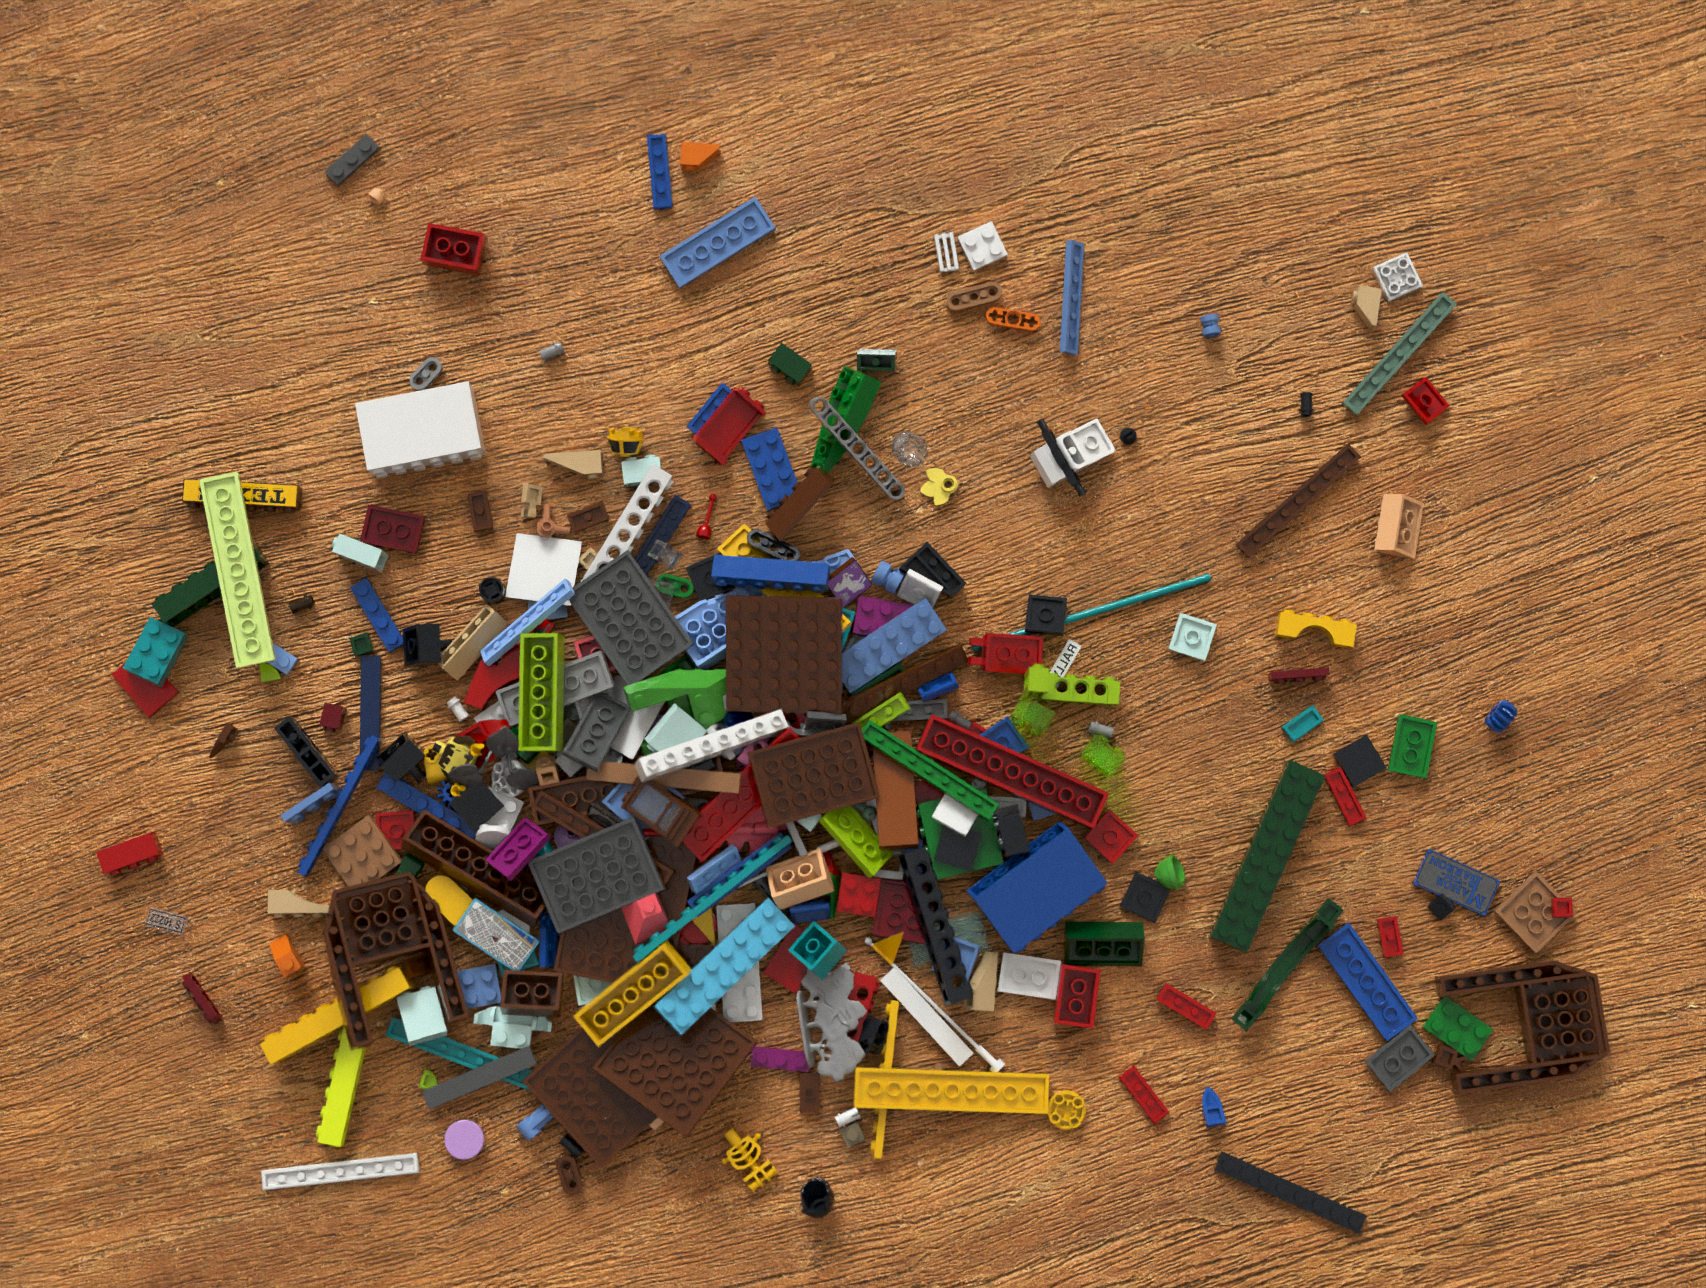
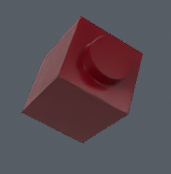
M324 703L319 725L323 726L325 731L333 733L336 732V729L342 731L347 708Z

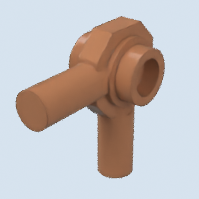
M544 505L543 518L537 522V534L544 538H550L555 533L569 535L570 527L555 526L556 524L550 519L551 505Z

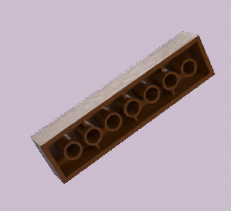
M425 809L402 840L401 849L534 928L547 908L535 878L531 873L522 869L510 881L485 860L493 850Z

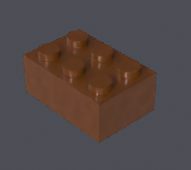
M504 970L500 1002L502 1015L561 1018L564 990L563 973Z

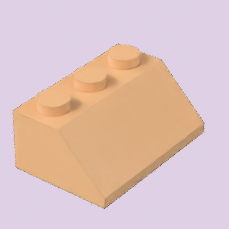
M1384 494L1383 501L1381 502L1377 537L1375 539V550L1388 555L1415 559L1424 503L1404 494Z
M820 848L810 851L802 857L799 855L766 867L771 896L780 910L834 891L832 878Z

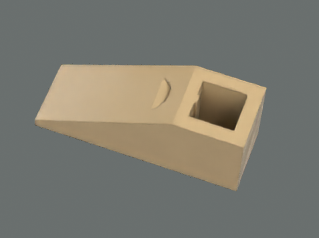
M985 951L969 981L972 987V998L964 1000V1009L994 1011L998 952Z

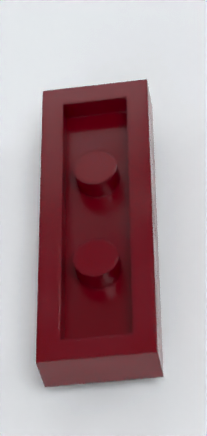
M1329 667L1273 671L1268 673L1269 681H1274L1275 684L1286 683V680L1293 679L1294 682H1305V678L1321 681L1329 675Z

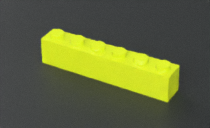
M345 1027L339 1031L338 1040H340V1045L334 1053L336 1063L335 1067L331 1068L329 1079L332 1080L330 1087H327L325 1092V1098H327L326 1106L322 1107L320 1117L323 1118L322 1124L318 1126L316 1131L318 1143L342 1147L345 1143L366 1047L353 1051L350 1050Z

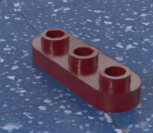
M191 972L184 975L182 985L188 992L191 991L194 996V1003L199 1008L202 1007L205 1012V1019L209 1023L213 1022L214 1024L223 1020L220 1012L196 977Z

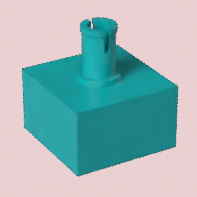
M813 921L788 951L823 980L848 950Z

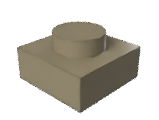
M858 1121L840 1129L848 1148L866 1140Z

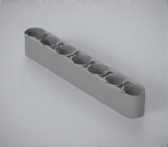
M812 398L809 402V409L888 497L895 500L902 498L905 493L903 485L824 398ZM817 401H822L823 408L820 411L815 410V403ZM834 415L836 418L833 425H829L827 422L828 417ZM847 429L848 437L841 439L840 432ZM856 443L861 445V450L858 453L853 452V446ZM872 457L873 465L866 467V460ZM884 471L886 478L883 481H879L878 475ZM897 485L898 493L892 495L891 488Z

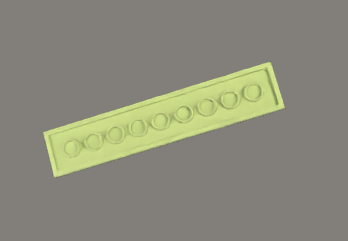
M233 472L200 479L199 482L236 668L239 669L275 661L273 642L239 473Z

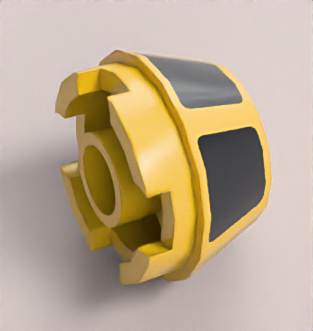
M622 427L618 431H615V428H610L607 439L612 453L620 454L621 457H631V455L639 454L645 437H643V430L638 431V428Z

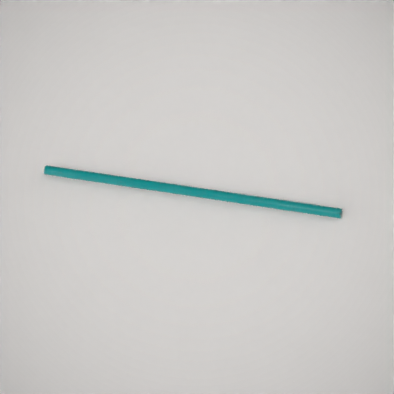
M1210 574L1201 575L1065 616L1064 625L1211 581ZM1025 629L1008 634L1028 636L1035 633H1025ZM972 646L973 652L982 650V646Z

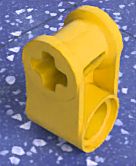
M433 746L426 747L424 750L425 757H423L429 784L447 780L438 766L441 755L437 753L434 756V760L429 757Z

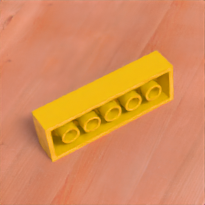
M665 940L578 1010L573 1017L599 1047L689 975L692 969L670 942Z

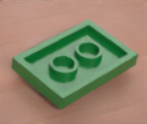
M1398 714L1387 771L1426 779L1437 722Z
M1442 996L1422 1028L1446 1045L1458 1051L1459 1054L1467 1057L1469 1061L1474 1059L1493 1031L1491 1027L1447 996Z

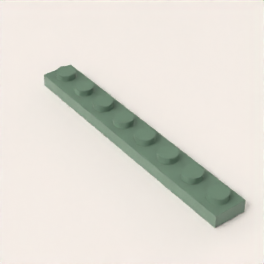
M1442 292L1342 404L1357 416L1457 304Z

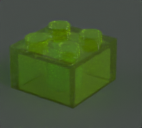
M1021 695L1009 719L1012 720L1011 723L1020 728L1025 726L1029 728V733L1039 737L1046 733L1056 712Z
M1095 734L1078 755L1105 777L1110 778L1125 761L1126 758L1123 756L1125 753L1117 746L1114 748L1108 744L1109 740L1102 734Z

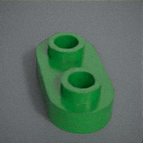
M662 574L656 580L658 590L668 595L685 599L689 598L694 592L692 582L685 578ZM669 581L670 585L663 587V582ZM682 586H687L688 591L682 592Z

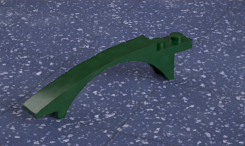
M1327 898L1280 953L1231 1019L1247 1032L1256 1019L1264 1013L1267 1005L1294 968L1335 927L1332 924L1344 910L1330 898Z

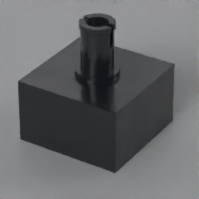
M416 624L402 629L404 666L427 667L441 663V651H444L451 644L452 640H440L439 624Z
M406 731L377 757L380 766L396 782L407 772L417 782L422 780L421 777L424 779L426 776V772L417 765L425 757L422 748Z

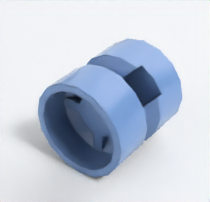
M882 560L871 582L879 587L883 585L886 591L894 595L906 573L898 568L893 570L892 565Z

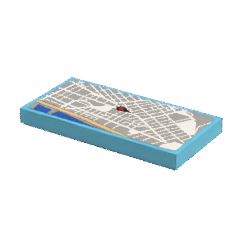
M474 898L453 928L455 933L511 970L520 971L540 942L537 938L477 898Z

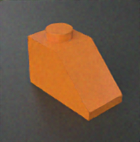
M682 142L681 169H684L685 172L701 170L720 154L719 144Z
M287 934L269 944L274 960L284 978L290 977L306 967Z

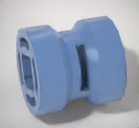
M1218 314L1200 317V323L1203 325L1202 337H1214L1221 334V328L1218 326Z

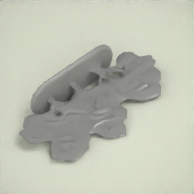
M839 967L832 972L830 977L826 975L821 980L810 969H807V974L804 975L801 982L810 992L811 997L806 1001L804 993L801 990L797 991V1007L808 1066L812 1068L815 1063L814 1051H817L822 1057L817 1067L818 1073L823 1077H832L837 1083L844 1079L845 1074L853 1073L857 1064L865 1056V1052L859 1043L850 1039L847 1036V1032L857 1027L858 1019L862 1018L867 1010L859 1001H850L847 998L850 991L854 988L851 971ZM818 996L819 1000L814 1001V997ZM808 1007L814 1008L817 1011L815 1020L811 1023ZM819 1027L822 1030L823 1037L819 1044H813L811 1028ZM821 1047L829 1048L832 1054L827 1055L823 1053L824 1049H821ZM824 1057L829 1058V1061L826 1062Z

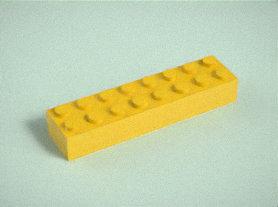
M399 965L392 966L385 970V975H376L367 980L369 984L358 985L366 1014L416 987L412 978L406 979L402 967H399ZM337 997L333 999V1004H324L316 1008L317 1013H308L298 1018L299 1022L297 1024L295 1022L289 1023L281 1028L282 1032L271 1033L263 1038L264 1042L260 1043V1046L270 1065L280 1063L344 1027Z

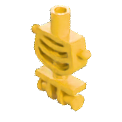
M734 1128L724 1134L732 1147L726 1151L727 1158H723L721 1162L722 1164H727L730 1161L735 1169L750 1167L752 1172L744 1177L743 1180L746 1182L754 1176L756 1180L748 1184L753 1192L758 1187L764 1186L763 1181L767 1179L770 1182L771 1177L779 1174L773 1165L768 1171L764 1170L771 1163L770 1159L760 1166L756 1163L761 1154V1146L756 1142L761 1137L759 1133H756L754 1138L747 1135L741 1139ZM751 1142L752 1147L749 1151H747L746 1147ZM756 1147L757 1155L754 1158H752L751 1153ZM738 1153H739L740 1155H742L741 1157H738V1158H733V1157H732V1156H734V1155H736V1154H738ZM743 1159L746 1162V1164L744 1165H738L735 1163ZM760 1171L764 1175L761 1178H759L757 1175V1173Z

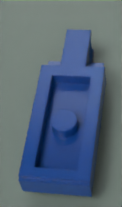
M543 913L540 917L539 967H554L558 950L559 933H557L549 913Z

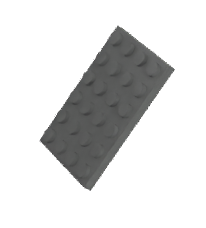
M628 550L573 587L575 594L569 599L570 603L627 685L644 680L694 645Z
M636 817L624 820L528 862L557 933H561L665 889Z

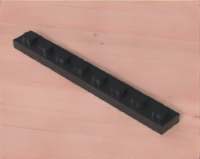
M1221 1151L1214 1170L1359 1234L1367 1217L1363 1213Z

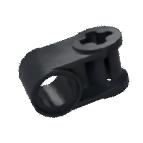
M871 1015L866 1017L863 1022L858 1043L865 1054L878 1055L883 1050L889 1024Z

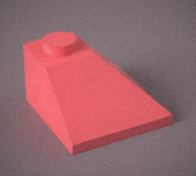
M658 893L621 908L635 944L648 940L657 931L661 934L666 930L664 926L669 923Z

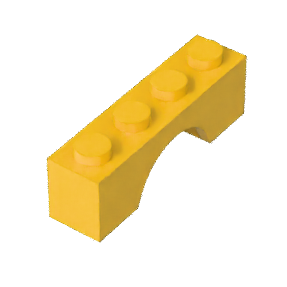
M1287 609L1278 613L1275 637L1295 639L1301 630L1313 627L1322 630L1328 636L1331 646L1348 649L1354 647L1357 624H1352V620L1340 619V621H1334L1333 617L1330 616L1316 618L1312 613L1298 615L1295 614V611Z

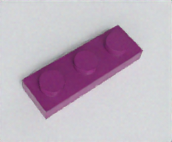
M756 1046L752 1050L750 1066L809 1072L804 1051Z

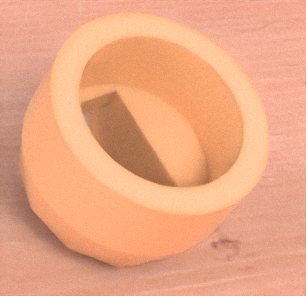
M379 188L373 189L368 194L369 199L377 205H380L385 198L384 192L380 193L381 189Z

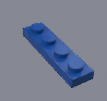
M364 578L351 586L350 589L388 652L391 653L403 645V636L368 578Z

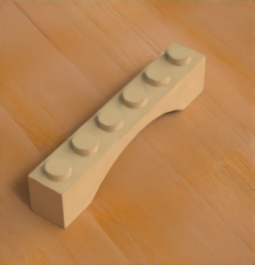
M268 890V913L274 914V917H285V913H293V917H305V913H312V917H324V913H328L330 904L324 905L310 902L298 896L292 890Z

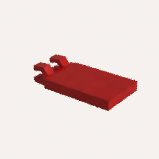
M986 633L982 638H969V645L982 646L981 657H968V665H981L983 671L1025 674L1033 664H1042V636Z

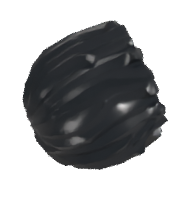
M816 1177V1179L812 1178L808 1180L807 1184H804V1187L801 1189L802 1203H800L803 1207L802 1213L813 1218H822L831 1212L835 1196L828 1182Z

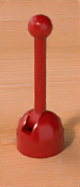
M715 494L709 496L710 503L705 524L699 526L696 532L697 537L710 540L712 530L708 523L713 503L717 499Z

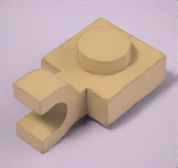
M529 483L523 484L521 503L526 504L521 511V517L536 518V506H541L543 487Z

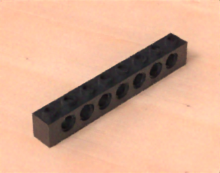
M921 848L898 856L945 1006L972 998V987L967 982L965 976L966 968L961 963L959 957L961 952L959 946L954 941L955 933L953 927L948 922V910L943 906V894L938 889L936 883L937 875L932 870L929 852L926 851V848ZM917 865L921 866L923 870L922 875L917 873ZM923 884L928 886V893L923 892ZM929 902L934 905L933 912L928 909ZM935 921L940 924L939 931L934 928ZM940 940L946 943L945 950L940 947ZM947 958L952 962L951 968L946 966ZM953 977L958 981L957 987H954L951 983Z

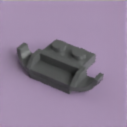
M807 711L805 722L800 723L799 729L793 728L789 722L787 724L799 738L845 726L846 714Z

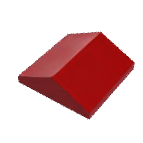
M1424 377L1401 395L1425 425L1450 406L1427 377Z

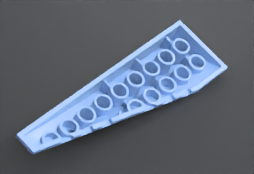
M849 549L826 556L825 559L816 562L829 563L831 574L851 557L854 559L855 557ZM754 586L735 588L732 592L716 595L715 598L699 601L675 616L694 644L685 652L696 669L708 670L726 658L725 596H765Z

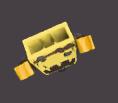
M470 735L453 737L447 744L437 740L432 748V751L441 755L438 766L450 783L453 796L461 797L459 790L465 791L466 787L452 780L448 773L460 765L475 764L478 756L482 755L480 753L482 748H484V744H478Z

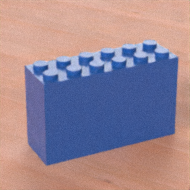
M1060 821L1028 844L1029 851L1013 855L966 890L999 937L1013 953L1023 951L1027 947L1026 944L1032 940L1039 939L1042 936V932L1055 927L1058 924V920L1071 915L1074 908L1087 903L1090 896L1094 893H1100L1105 888L1104 886L1108 884L1070 829Z

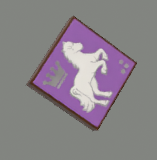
M851 557L830 574L828 589L834 597L842 598V608H844L873 584L858 562Z

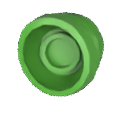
M1171 854L1159 862L1154 871L1156 880L1168 889L1182 888L1185 884V872L1178 858Z

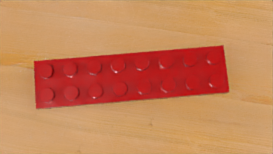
M788 727L767 747L799 739V736ZM750 763L739 772L742 773L740 793L718 792L699 810L703 813L702 817L696 820L693 830L682 841L701 862L761 807Z

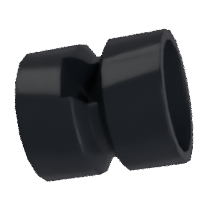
M488 577L481 581L479 594L487 603L497 605L505 600L506 587L499 579Z

